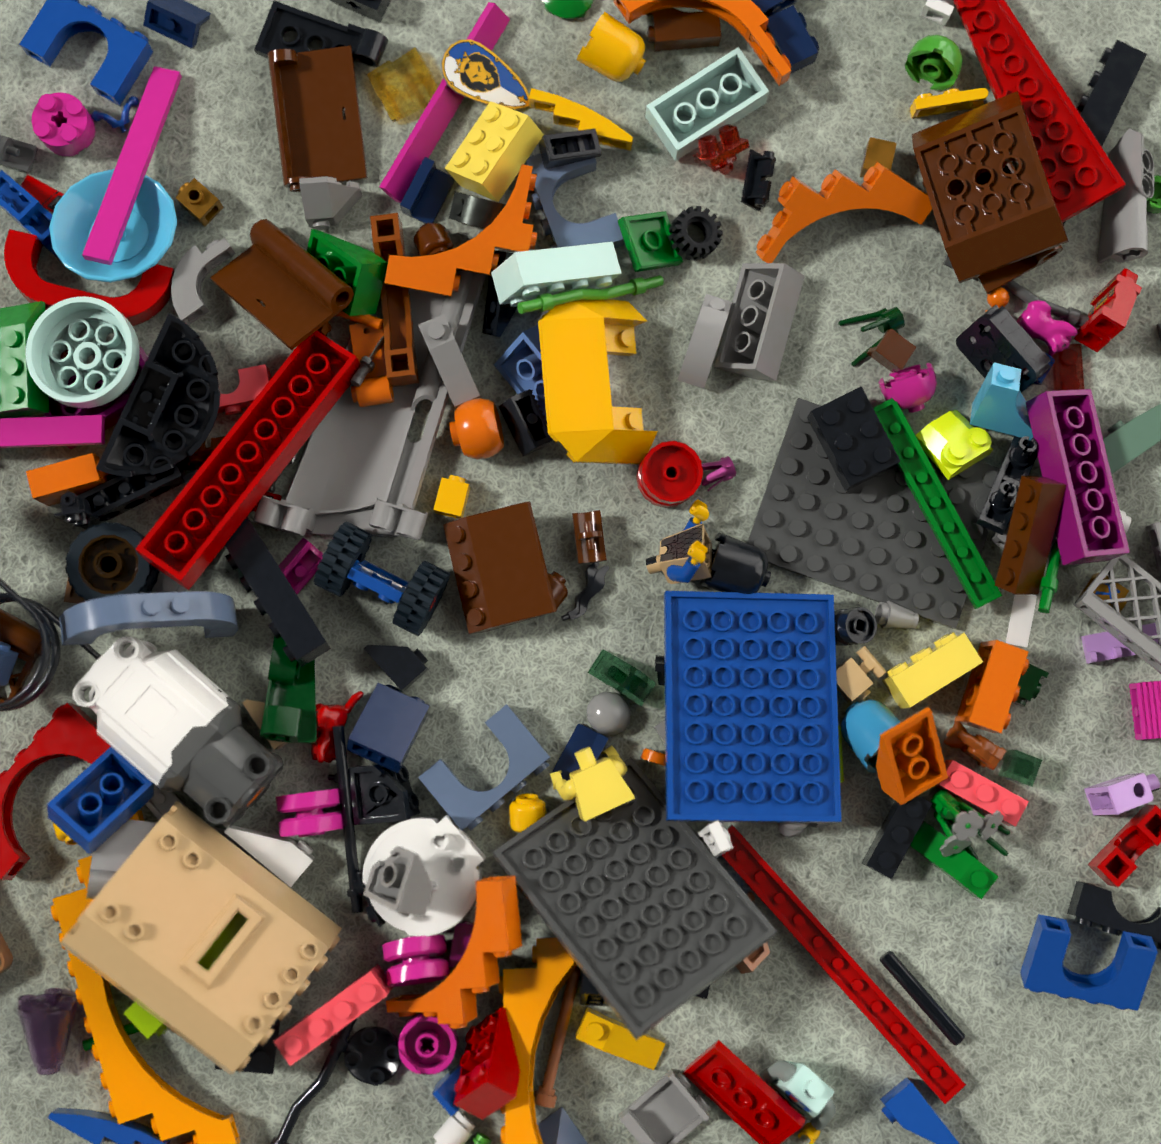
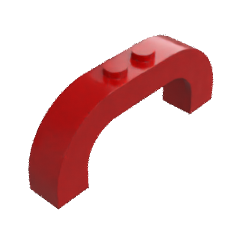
M9 229L4 247V261L7 272L12 282L30 303L45 302V311L54 304L68 298L92 297L105 301L116 308L128 319L132 326L148 321L158 314L171 297L174 269L158 264L143 272L139 284L133 291L120 297H107L46 282L38 276L37 264L43 246L37 235Z

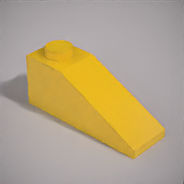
M587 1007L576 1031V1039L652 1070L655 1069L666 1044L647 1034L642 1035L636 1040L623 1023Z

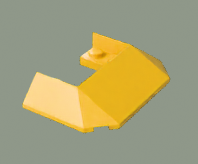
M613 299L577 300L554 306L552 310L543 314L538 321L548 434L555 442L559 441L568 451L566 455L573 463L639 465L649 452L658 431L643 429L642 408L612 406L607 354L621 356L636 354L634 326L647 322L628 301Z

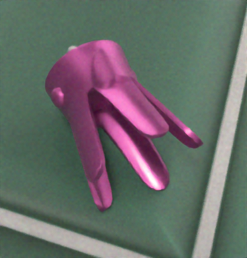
M727 456L725 458L722 457L719 461L702 463L703 471L717 470L708 474L701 484L706 486L719 480L708 489L709 492L722 481L725 482L733 479V477H736L735 466L739 465V462L733 464L731 458Z

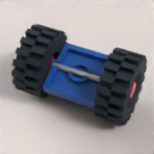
M347 521L343 522L338 532L336 531L333 535L332 541L329 542L326 552L323 553L322 560L314 576V584L339 597L345 594L351 582H353L354 586L364 591L371 589L379 593L378 597L381 600L394 604V602L399 603L392 624L416 636H420L443 596V592L450 579V573L427 561H423L417 571H415L412 580L408 582L364 560L372 541V534Z

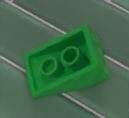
M311 229L307 252L353 289V299L342 311L349 316L376 314L388 262L370 250L317 229Z

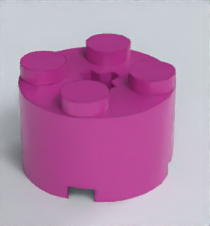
M61 92L44 94L39 98L32 113V127L34 133L49 150L59 156L71 157L79 154L78 152L91 145L95 136V124L90 113L80 100L73 95Z
M423 1012L418 1013L406 1023L400 1033L398 1041L400 1059L410 1071L416 1074H437L447 1068L453 1060L458 1046V1034L456 1029L450 1028V1024H438L437 1016L424 1017ZM424 1038H432L434 1040V1048L430 1045L426 1048L423 1047Z

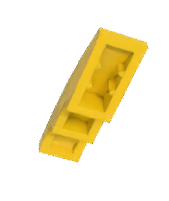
M531 88L529 108L554 113V124L576 128L578 131L595 128L599 144L631 151L633 137L609 119L561 96Z

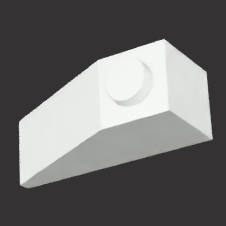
M231 825L224 831V833L289 887L296 882L315 858L311 854L313 849L302 840L297 843L291 838Z

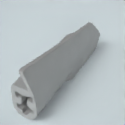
M1130 128L1110 152L1109 159L1126 185L1120 191L1104 199L1098 262L1100 264L1110 257L1117 262L1123 263L1148 254L1147 199L1152 198L1154 195V160L1149 150L1144 147V135Z

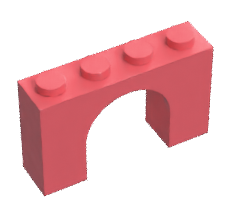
M376 964L327 1003L286 1029L273 1042L291 1066L388 996L394 987L387 986L386 974L379 964Z

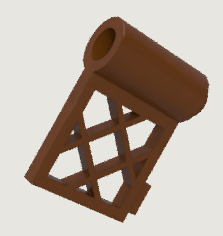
M0 608V641L11 645L10 650L19 653L18 658L26 661L21 673L14 675L11 673L8 681L11 688V693L7 698L9 700L22 691V687L37 658L42 655V639L38 628ZM0 696V703L7 701Z

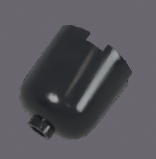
M719 532L715 536V540L719 542L715 550L712 549L711 577L702 579L700 585L721 592H738L742 594L757 593L761 586L766 587L771 577V571L767 570L768 559L764 551Z

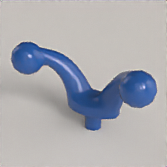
M136 96L129 97L128 102L123 108L120 120H116L97 110L91 113V117L96 122L103 119L113 129L120 127L122 133L126 132L127 129L124 124L130 122V108L138 106L139 99Z

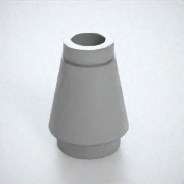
M887 601V603L879 602L875 611V619L882 628L915 629L919 621V614L891 601Z

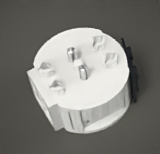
M449 815L445 816L441 821L437 817H415L388 828L371 846L366 856L363 870L356 873L357 879L354 880V884L359 895L363 896L372 866L378 861H385L391 856L390 851L397 846L419 854L433 886V891L425 917L395 912L366 897L369 906L365 907L371 923L376 922L378 927H381L388 922L395 928L405 931L410 936H431L450 929L463 919L477 898L476 881L482 879V868L479 864L485 860L486 855L464 830L461 831Z

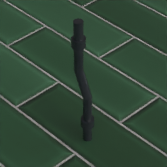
M357 1018L339 1030L337 1035L334 1034L330 1043L331 1049L317 1079L291 1105L277 1137H273L271 1144H289L287 1141L301 1111L327 1085L341 1053L346 1051L349 1044L348 1038Z

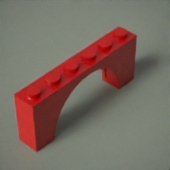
M66 703L59 706L52 714L53 719L47 726L40 728L34 734V741L28 748L22 749L15 756V763L8 770L0 774V880H12L30 860V857L25 853L17 840L12 819L14 800L25 778L39 765L59 757H78L92 764L111 747L97 734V723L77 705Z

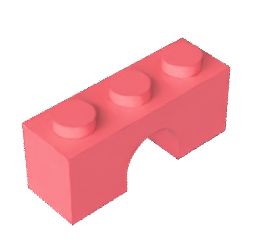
M266 364L238 369L239 385L232 393H220L218 413L225 412L226 415L241 413V408H247L251 405L271 379L270 369Z
M945 760L948 778L935 785L936 787L947 790L951 795L958 796L960 799L977 806L987 815H993L998 810L1004 816L1002 823L1007 826L1016 827L1029 801L954 760Z

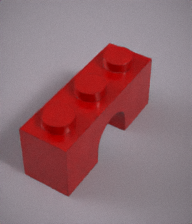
M1145 804L1090 861L1088 866L1107 885L1119 887L1138 867L1135 865V862L1139 856L1148 848L1158 846L1161 843V809L1157 805Z

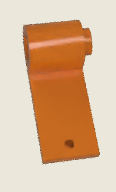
M361 323L349 325L353 354L357 356L359 363L362 357H369L378 341L384 336L383 325L380 330ZM384 344L372 360L375 364L373 371L367 374L360 387L351 386L353 402H358L360 408L394 402L393 386L390 385L386 374Z

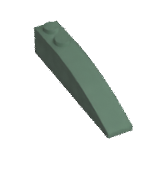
M1161 404L1125 424L1120 420L1107 429L1110 434L1103 438L1111 475L1161 441Z

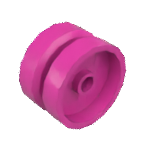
M339 788L275 797L278 812H296V817L285 818L278 822L280 837L295 835L307 837L325 834V831L343 829L341 813H323V808L337 806L340 803Z
M445 935L411 936L382 945L385 961L389 963H403L386 970L388 987L430 983L446 979L450 975L448 961L444 959H430L443 955L447 951Z

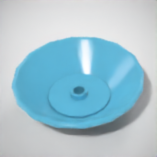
M115 169L90 174L70 186L55 205L49 226L52 248L64 266L87 280L109 283L135 278L155 266L172 245L177 227L174 202L159 182L145 175L112 265L85 260L82 253Z

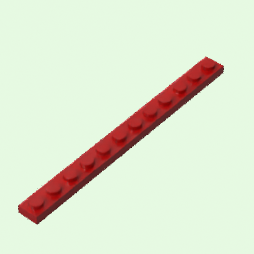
M731 824L727 831L734 848L721 856L937 1097L946 1104L966 1084Z

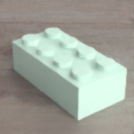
M737 47L646 106L645 118L673 159L677 161L766 104L769 90L743 52Z
M613 242L515 252L491 272L499 304L511 303L512 307H516L520 302L536 299L538 295L545 293L553 295L578 288L601 289L613 284L612 280L622 274Z

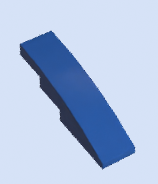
M1 170L0 207L29 234L37 235L42 245L60 260L52 248L49 230L52 214L37 199Z
M57 1108L48 1117V1119L92 1144H102L107 1138L117 1144H137V1142L141 1144H170L172 1138L161 1141L159 1134L155 1135L151 1127L132 1120L118 1124L117 1118H113L111 1114L86 1109Z

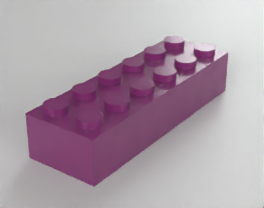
M1092 390L1046 391L1025 402L1033 438L1037 441L1036 451L1042 477L1066 484L1055 528L1062 565L1104 562L1130 553Z

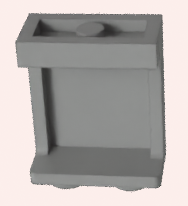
M671 1069L619 1114V1118L639 1144H677L701 1122H707L710 1119L707 1112L710 1106L700 1094L694 1097L688 1089L691 1086L690 1082L681 1072L676 1075Z

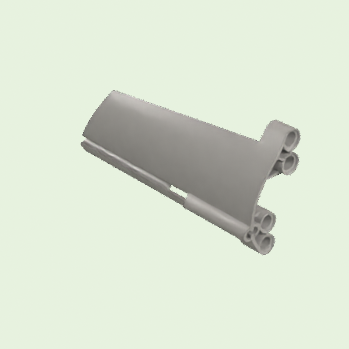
M456 269V275H461L458 292L452 291L451 297L409 289L419 383L393 386V403L361 408L358 402H353L351 386L354 385L351 383L309 437L285 500L281 499L279 501L263 495L258 503L253 522L282 532L304 536L305 534L334 535L336 531L338 532L340 525L347 521L375 537L395 538L401 536L415 540L421 539L428 512L416 511L414 508L449 394L418 325L444 314L462 353L486 275ZM380 294L376 314L370 315L383 319ZM350 336L345 349L353 354ZM429 399L432 402L422 439L418 442H410L407 437L417 404L421 400Z

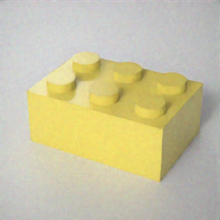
M490 101L445 169L461 187L499 202L519 173L521 165L525 164L544 134L528 115Z
M954 632L949 635L946 634L933 642L936 647L932 650L930 647L922 649L910 657L912 662L908 665L906 662L900 663L886 672L888 677L882 681L900 709L914 706L983 663L965 633L955 635Z

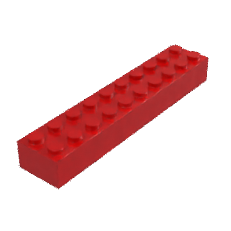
M319 331L314 332L300 343L136 547L135 550L142 558L181 586L190 590L351 385L350 380L360 366L357 356Z

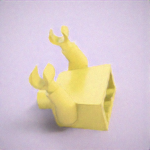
M612 745L601 752V754H606L608 758L604 757L597 761L590 747L574 753L580 769L571 772L568 781L562 778V771L550 773L553 790L556 789L563 800L569 801L575 798L579 816L583 821H587L635 799L622 778L627 772V766Z

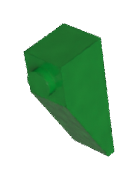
M924 821L910 847L973 897L982 899L999 876L965 850L958 854L943 857L940 847L945 845L944 841L947 837Z

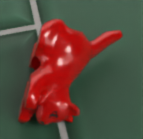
M362 691L353 694L345 705L316 704L317 740L311 745L312 760H317L318 763H323L324 761L331 763L336 760L332 726H345L348 714L364 695Z

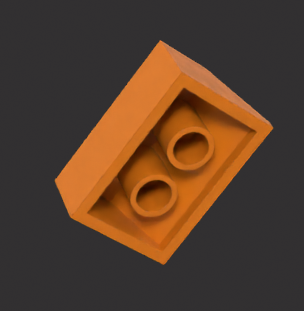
M999 640L981 642L978 655L983 663L971 671L955 721L988 732L1002 733V730H1005L1010 723L1011 713L1008 712L1011 703L1015 702L1018 698L1020 686L1017 685L1020 676L1024 675L1027 671L1029 659L1026 658L1029 651Z

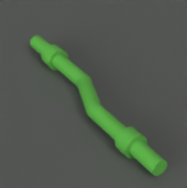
M661 275L646 279L638 277L630 279L629 283L604 289L578 288L553 295L545 293L538 295L536 299L518 303L517 308L520 314L536 310L544 312L552 310L554 306L577 300H607L627 294L639 295L645 293L648 289L663 286L664 280Z

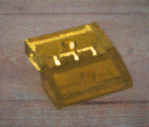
M415 47L394 62L388 60L367 74L393 122L426 107L438 88V84L420 51Z

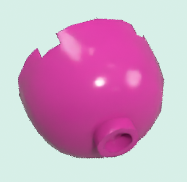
M926 363V369H921L920 364L903 368L900 371L890 373L889 375L894 378L886 382L884 378H881L878 383L885 400L887 401L892 398L899 404L901 409H908L909 413L924 409V403L929 401L936 391L937 381L933 365Z

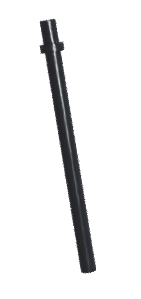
M344 725L332 726L349 880L347 896L351 899L352 913L363 912L362 896L359 895L354 884V880L357 879L356 873L359 872L345 733Z

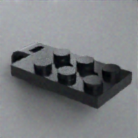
M273 1L254 51L257 55L268 58V52L277 49H292L296 53L312 51L308 48L311 41L320 40L323 42L321 49L351 45L353 61L371 67H378L388 39L383 34L372 29H364L350 23L347 27ZM287 31L298 33L297 38L292 42L283 40V36Z

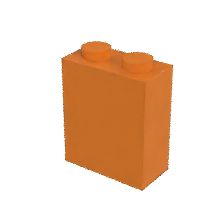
M94 453L26 471L32 498L47 506L61 503V497L66 492H73L78 496L114 478L115 475L96 469L101 458Z

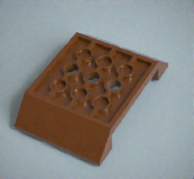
M1018 91L912 134L913 150L945 250L959 283L1069 242L1044 173ZM1012 161L1019 163L1016 172L1012 174L1004 172V167L1007 163ZM981 173H990L991 179L987 184L980 185L977 183V178ZM954 184H964L961 194L956 196L950 194V189Z

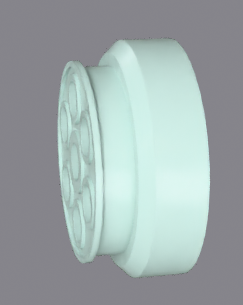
M73 297L54 304L37 319L28 336L26 362L32 379L47 395L70 407L93 408L115 400L130 387L138 370L140 347L133 326L116 308L97 298ZM87 328L86 335L79 338L80 332ZM110 333H114L113 339L110 342H106V337ZM68 349L67 356L64 359H60L61 353ZM95 354V359L87 364L88 357ZM122 358L121 365L114 368L115 361ZM73 375H76L75 382L71 385H68L69 379ZM103 379L101 388L95 390V384Z

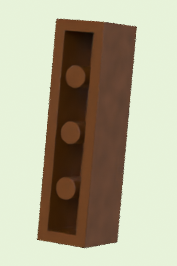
M1021 476L995 586L1013 594L1039 595L1041 579L1044 575L1066 484L1046 477Z

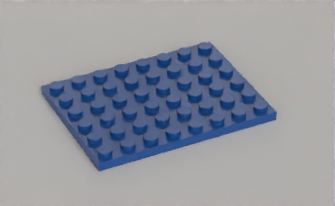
M665 591L666 821L840 823L841 793L834 595Z

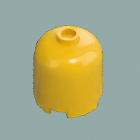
M604 12L589 34L591 36L586 47H582L576 60L610 80L623 82L633 73L638 75L646 62L642 58L645 52V43L639 34Z

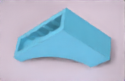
M993 363L972 403L970 425L1020 438L1029 436V440L1033 438L1025 403L1027 400L1019 389L1021 369Z

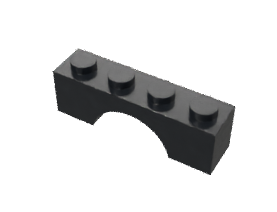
M1076 881L1067 914L1076 916L1074 922L1092 927V923L1095 922L1103 925L1102 931L1119 936L1120 931L1150 936L1153 941L1158 942L1157 948L1161 949V907H1158L1149 917L1143 920L1129 921L1117 911L1113 902L1112 891Z

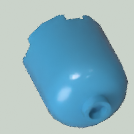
M870 699L860 703L855 702L846 709V715L841 722V734L867 771L875 773L877 772L876 763L880 734L901 722L881 701Z

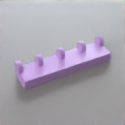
M1156 624L1142 625V631L1148 636L1157 635ZM1108 632L1081 636L1087 664L1136 655Z

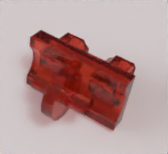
M730 124L719 128L721 138L719 142H717L716 136L707 135L698 139L700 152L693 155L695 163L704 162L708 167H711L713 172L719 170L724 175L733 171V162L737 160L736 154L749 148V142L747 139L740 138L737 126Z

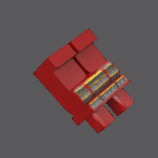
M1124 268L1097 293L1090 303L1093 306L1088 314L1090 319L1077 330L1078 333L1074 339L1098 353L1111 339L1119 334L1126 327L1136 297L1142 290V287L1136 284L1139 276Z

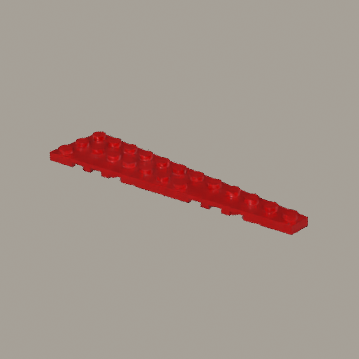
M953 0L995 100L1016 91L1020 95L1027 116L1026 119L1062 223L1123 189L1126 183L1005 0Z

